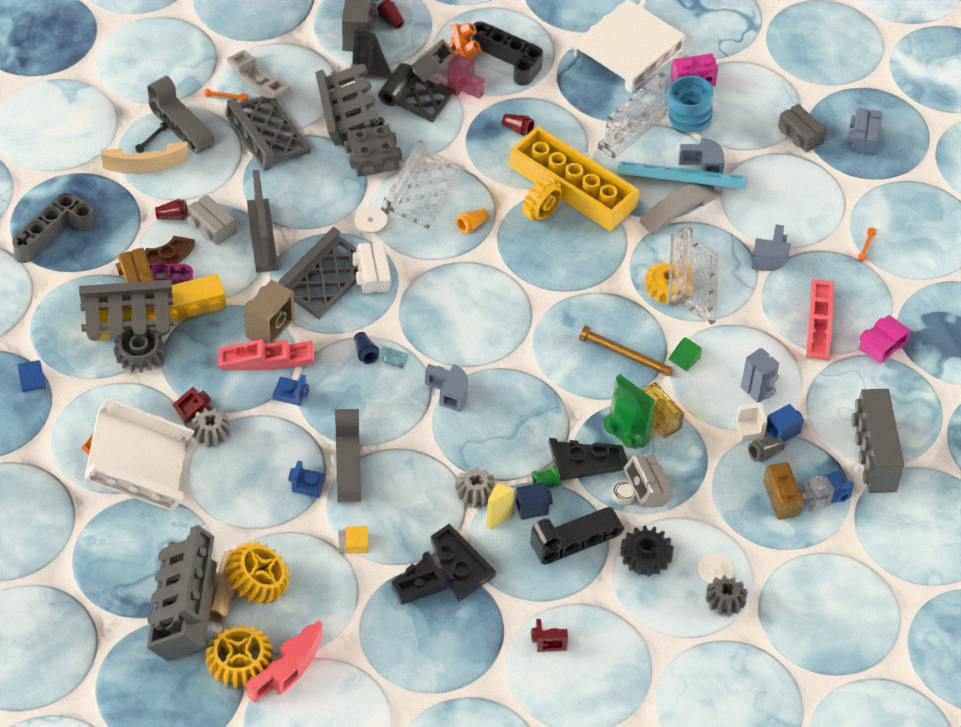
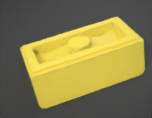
M500 483L495 485L488 499L486 525L488 529H492L512 516L513 488Z

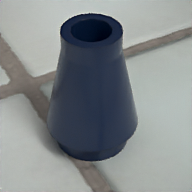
M365 332L356 333L354 341L358 359L364 364L376 362L379 358V348Z

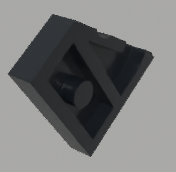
M354 32L352 64H364L368 69L367 75L390 77L392 73L376 34Z
M429 551L422 554L421 561L416 565L411 564L403 574L392 581V589L401 605L447 589L446 581Z

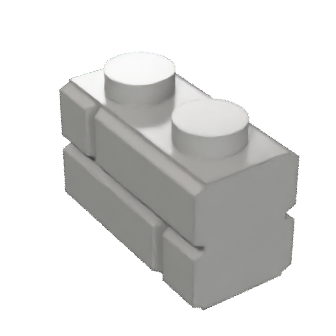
M207 194L200 198L198 202L195 201L188 206L187 220L193 228L197 227L207 241L211 240L216 245H219L226 238L236 234V220Z
M634 455L623 468L642 507H662L673 495L672 486L668 483L663 473V468L659 465L655 455Z

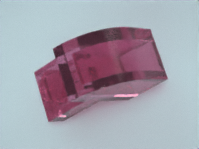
M457 53L448 64L447 86L451 88L450 91L456 96L462 91L480 99L484 94L485 79L474 75L475 61Z

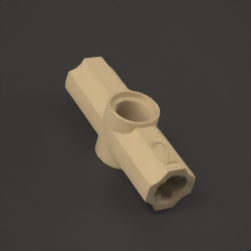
M234 549L224 551L218 573L215 574L209 619L214 622L226 621L232 599H235L238 594V590H232L233 583L227 582L229 576L225 574L227 568L225 564Z

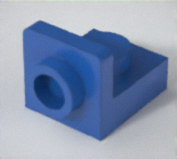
M301 374L299 381L280 376L273 392V400L300 406L302 399L306 398L309 392L306 375Z
M298 460L295 468H291L288 481L292 484V492L320 498L326 474L303 469V461Z
M839 470L820 476L817 480L829 504L844 502L852 495L853 482H846Z

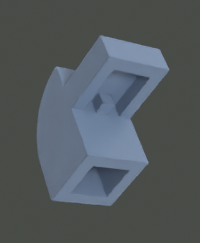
M701 138L700 144H680L679 165H700L701 171L724 172V152L715 141Z
M775 225L773 241L756 238L751 269L774 271L786 264L791 243H786L787 235H783L784 225Z
M428 364L425 370V385L440 389V406L461 412L466 403L468 393V377L465 371L453 364L450 371L441 366Z

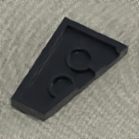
M549 438L548 440L555 467L559 471L560 480L622 471L628 463L623 445L596 442L592 445L579 444L577 440H570L569 443L557 441V438Z
M447 524L431 535L430 542L458 602L496 576V570L450 524Z

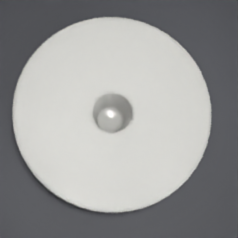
M366 207L356 213L354 222L358 229L373 233L385 227L387 216L381 209Z
M708 554L698 562L697 572L703 581L712 583L715 577L722 579L724 574L727 579H731L733 565L722 555Z

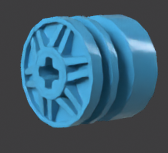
M698 76L681 77L671 84L669 89L668 119L673 127L683 132L693 133L702 131L712 122L713 109L712 85L706 79Z

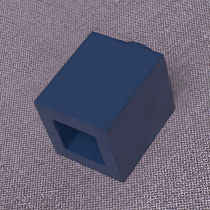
M544 482L516 487L515 503L521 520L549 515V506L553 504L550 490L546 491Z

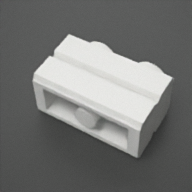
M383 242L359 244L356 253H353V265L358 267V272L356 273L357 285H361L363 293L389 291L392 281L385 245Z

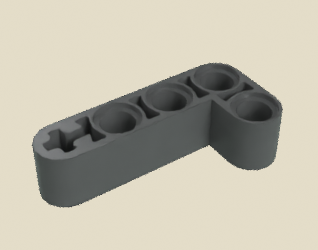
M164 76L147 86L148 101L152 112L162 122H165L168 128L182 142H188V148L192 152L197 154L215 143V138L209 128L176 97V88L170 77Z
M71 193L58 195L12 239L15 259L20 263L32 261L69 225L82 232L93 229L95 221L92 206Z
M335 409L337 502H361L359 409Z

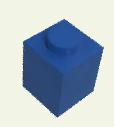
M788 404L767 416L766 431L772 438L781 437L783 442L801 433L804 422L803 416L791 404Z

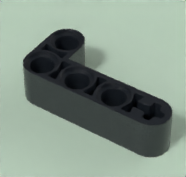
M478 21L473 24L476 28V34L471 36V41H477L482 52L513 65V81L517 85L526 86L530 84L542 69V48L486 22Z
M606 507L557 527H554L550 519H542L532 526L530 545L543 565H547L616 538L625 528L614 509Z

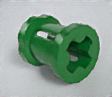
M555 465L551 466L549 470L541 472L535 470L531 472L533 484L544 482L545 487L553 485L559 487L561 485L559 471Z

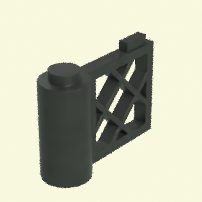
M401 63L380 89L378 97L385 105L394 106L396 104L433 123L452 97L453 92L450 91V87L442 83L438 85L428 79L423 82L415 75L411 65ZM415 84H422L426 89L416 91ZM440 93L445 97L435 100L433 94ZM429 95L431 101L421 102L419 96ZM414 97L416 103L410 104L404 100L405 98ZM433 106L434 113L430 114L424 111L423 107Z

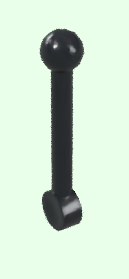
M162 122L150 137L142 144L135 146L136 152L142 153L144 147L162 130H167L168 125Z

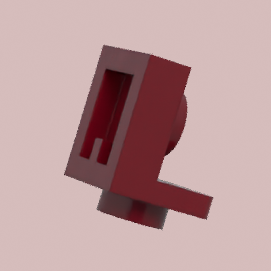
M194 387L190 388L172 404L187 424L195 418L196 412L201 413L204 408L208 411L213 409L210 404L212 401L210 396L204 390L199 392Z
M541 618L536 619L535 628H531V641L536 643L537 652L567 651L568 631L567 629L558 628L542 630Z

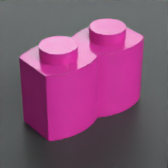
M891 315L880 318L873 328L867 329L861 334L859 349L881 364L908 341L911 329Z

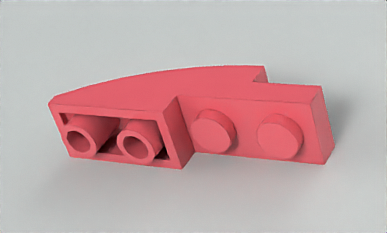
M319 620L313 625L306 626L295 638L285 641L280 648L281 659L274 660L266 670L249 679L248 683H246L247 696L253 703L272 689H275L281 695L309 667L323 637L322 623Z

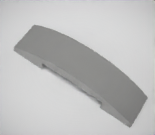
M244 49L227 58V62L241 80L259 95L272 99L291 90V86L280 77L274 79L257 66L256 59Z
M688 184L655 204L640 219V223L654 236L669 227L671 220L699 203L702 206L710 203L719 197V193L707 184Z

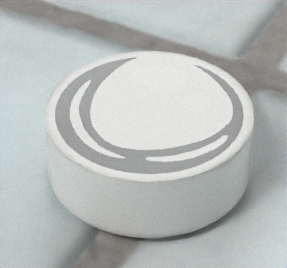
M619 481L614 484L612 499L616 503L628 505L634 501L636 494L630 482Z

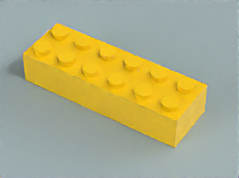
M539 126L534 128L510 149L509 167L534 183H539L540 178H545L546 175L553 176L562 184L560 189H562L561 200L610 232L637 208L639 189Z

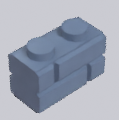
M858 108L856 116H851L849 128H853V131L849 130L847 143H851V152L876 155L882 119L881 111H869L866 108Z
M759 348L746 357L741 388L747 394L750 393V396L756 402L769 399L775 394V382L779 378V362L773 357H769L770 354L763 348Z

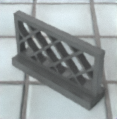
M262 96L242 102H237L235 98L227 100L226 118L264 171L272 169V163L310 154L311 148L275 98L270 99ZM270 103L272 108L263 107L261 104ZM249 108L254 110V112L252 114L249 112H245L243 109ZM257 112L268 114V117L265 118L256 114ZM271 117L281 118L282 122L271 120ZM256 121L263 123L264 125L263 127H259L254 125L252 122ZM267 125L278 128L277 132L266 129ZM285 130L291 132L292 135L288 136L280 132ZM262 135L273 137V140H266ZM280 139L288 142L287 146L276 143V140ZM293 143L301 146V148L295 149L290 147V145ZM274 148V149L281 150V151H284V152L281 153V154L275 155V154L273 153L272 149Z
M252 170L254 200H247L255 270L256 273L278 271L269 199H263L259 170Z
M333 226L278 283L292 291L295 288H306V295L298 296L294 293V302L317 319H320L357 282L356 274L354 275V273L358 272V267H353L352 262L353 253H356L357 248L342 238L340 231ZM341 245L347 250V254H336L335 249ZM324 260H333L334 268H322L321 263ZM337 260H348L349 267H338ZM335 273L336 281H324L323 274ZM339 273H350L351 279L340 281ZM319 274L320 281L308 282V275ZM337 286L336 294L326 295L325 287ZM309 287H321L322 295H310ZM323 300L324 306L320 310L311 305V301Z

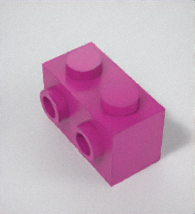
M713 53L673 59L670 76L672 82L685 76H698L706 79L712 86H716L718 65Z

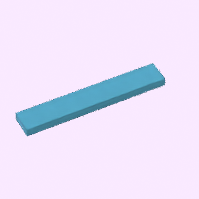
M620 161L617 167V174L746 189L747 177L741 175Z

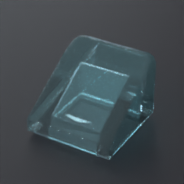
M383 346L382 362L403 369L408 360V355Z

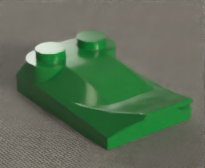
M619 374L614 384L610 413L603 419L604 429L609 434H613L620 439L628 448L645 447L650 442L656 400Z

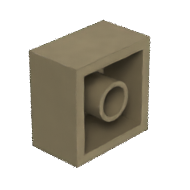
M272 279L266 286H262L252 301L249 300L244 306L246 337L252 341L262 339L265 344L275 342L295 320L294 291Z

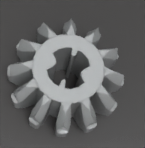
M215 407L211 411L204 408L203 413L196 412L195 418L191 421V428L195 430L192 436L196 438L198 444L204 442L206 447L210 444H214L217 447L218 441L225 443L226 436H230V419L225 416L223 410L217 412Z
M467 467L465 473H460L455 484L458 499H463L465 505L472 503L474 508L477 503L484 506L495 487L493 475H488L487 469L479 471L478 467L473 471Z

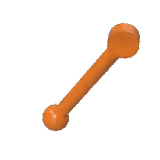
M211 89L204 91L206 97L212 95L240 99L241 102L248 100L246 93L237 95L214 92Z
M873 227L868 228V237L862 252L858 255L860 261L866 260L868 246L872 237L876 235V229Z

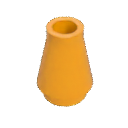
M485 208L460 213L456 218L458 229L462 233H471L489 219L488 211Z

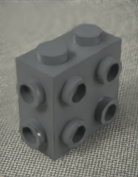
M389 124L347 131V141H344L346 154L350 153V167L355 169L357 177L399 169V160H402V152L400 147H396V134L391 132Z

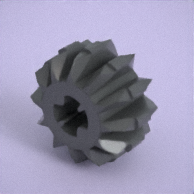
M725 574L722 576V579L715 577L713 582L709 583L706 590L705 599L709 603L710 610L717 609L718 616L722 612L726 613L727 617L731 615V612L738 615L741 608L745 607L748 593L747 589L743 588V581L736 582L735 576L727 579Z

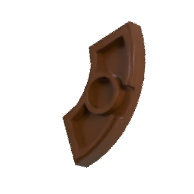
M173 236L168 243L161 247L146 248L145 253L148 263H180L192 252L195 246V239Z

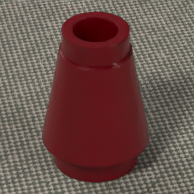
M383 0L377 6L378 15L395 29H399L404 25L405 21L394 1Z
M506 113L502 118V125L525 136L534 129L535 121L527 115Z
M178 198L155 207L157 220H184V217H188L186 200Z

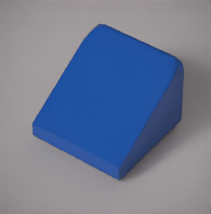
M40 360L17 365L22 392L45 388Z

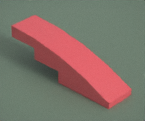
M812 279L806 343V357L829 360L833 321V281Z
M262 339L226 346L219 348L218 367L229 370H272L314 364V344L312 341L289 345L287 340L265 344Z

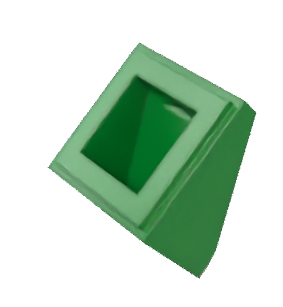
M684 337L670 355L669 360L687 372L701 358L702 348Z

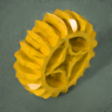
M249 541L238 545L230 553L225 564L227 567L225 574L229 576L227 582L233 583L232 590L240 592L239 597L245 596L247 602L254 600L256 605L260 603L266 605L277 601L286 592L290 582L288 579L290 572L286 570L288 564L282 562L283 556H278L275 553L276 549L270 550L268 544L262 546L259 541L256 543Z
M232 623L230 630L223 627L221 630L222 634L215 632L214 640H209L208 648L205 650L206 666L209 668L211 676L215 675L217 682L223 680L225 687L233 683L235 689L238 687V684H243L247 688L246 683H248L249 679L252 676L255 677L256 674L262 673L273 662V647L268 636H263L262 630L255 632L253 625L246 629L243 623L240 628H236ZM255 649L259 653V656L256 660L252 658V652ZM223 651L227 655L224 662L220 660V655Z

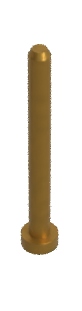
M585 325L580 333L579 340L583 342L586 340L592 341L667 376L673 374L674 370L672 367L591 332V327Z

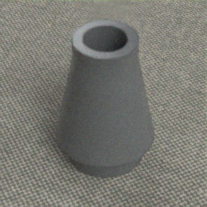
M781 437L755 439L749 444L748 452L752 460L763 462L777 452L784 449V442Z

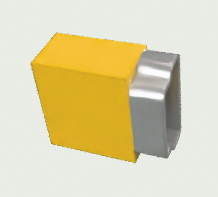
M367 526L346 527V530H338L339 553H368Z

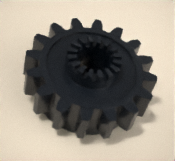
M646 525L643 526L642 531L635 527L633 534L627 532L626 538L622 539L620 556L623 557L622 563L627 564L629 571L633 570L637 575L642 574L648 577L655 573L659 575L662 569L667 570L668 563L672 562L674 546L670 545L671 538H664V531L657 533L656 527H653L651 531L647 529Z

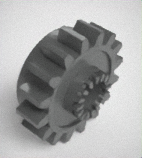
M147 327L145 336L136 337L133 334V329H127L119 340H115L114 355L116 356L117 363H122L123 369L129 366L130 371L134 372L136 368H139L140 373H142L144 368L147 367V369L152 370V364L159 365V359H164V342L161 335L157 336L156 330L152 331Z

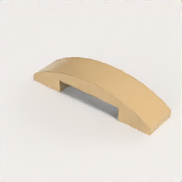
M188 142L166 144V150L124 155L122 148L101 150L102 165L106 170L126 174H145L167 170L189 160Z

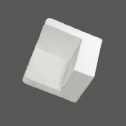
M761 403L738 407L735 423L741 441L764 438L767 419Z

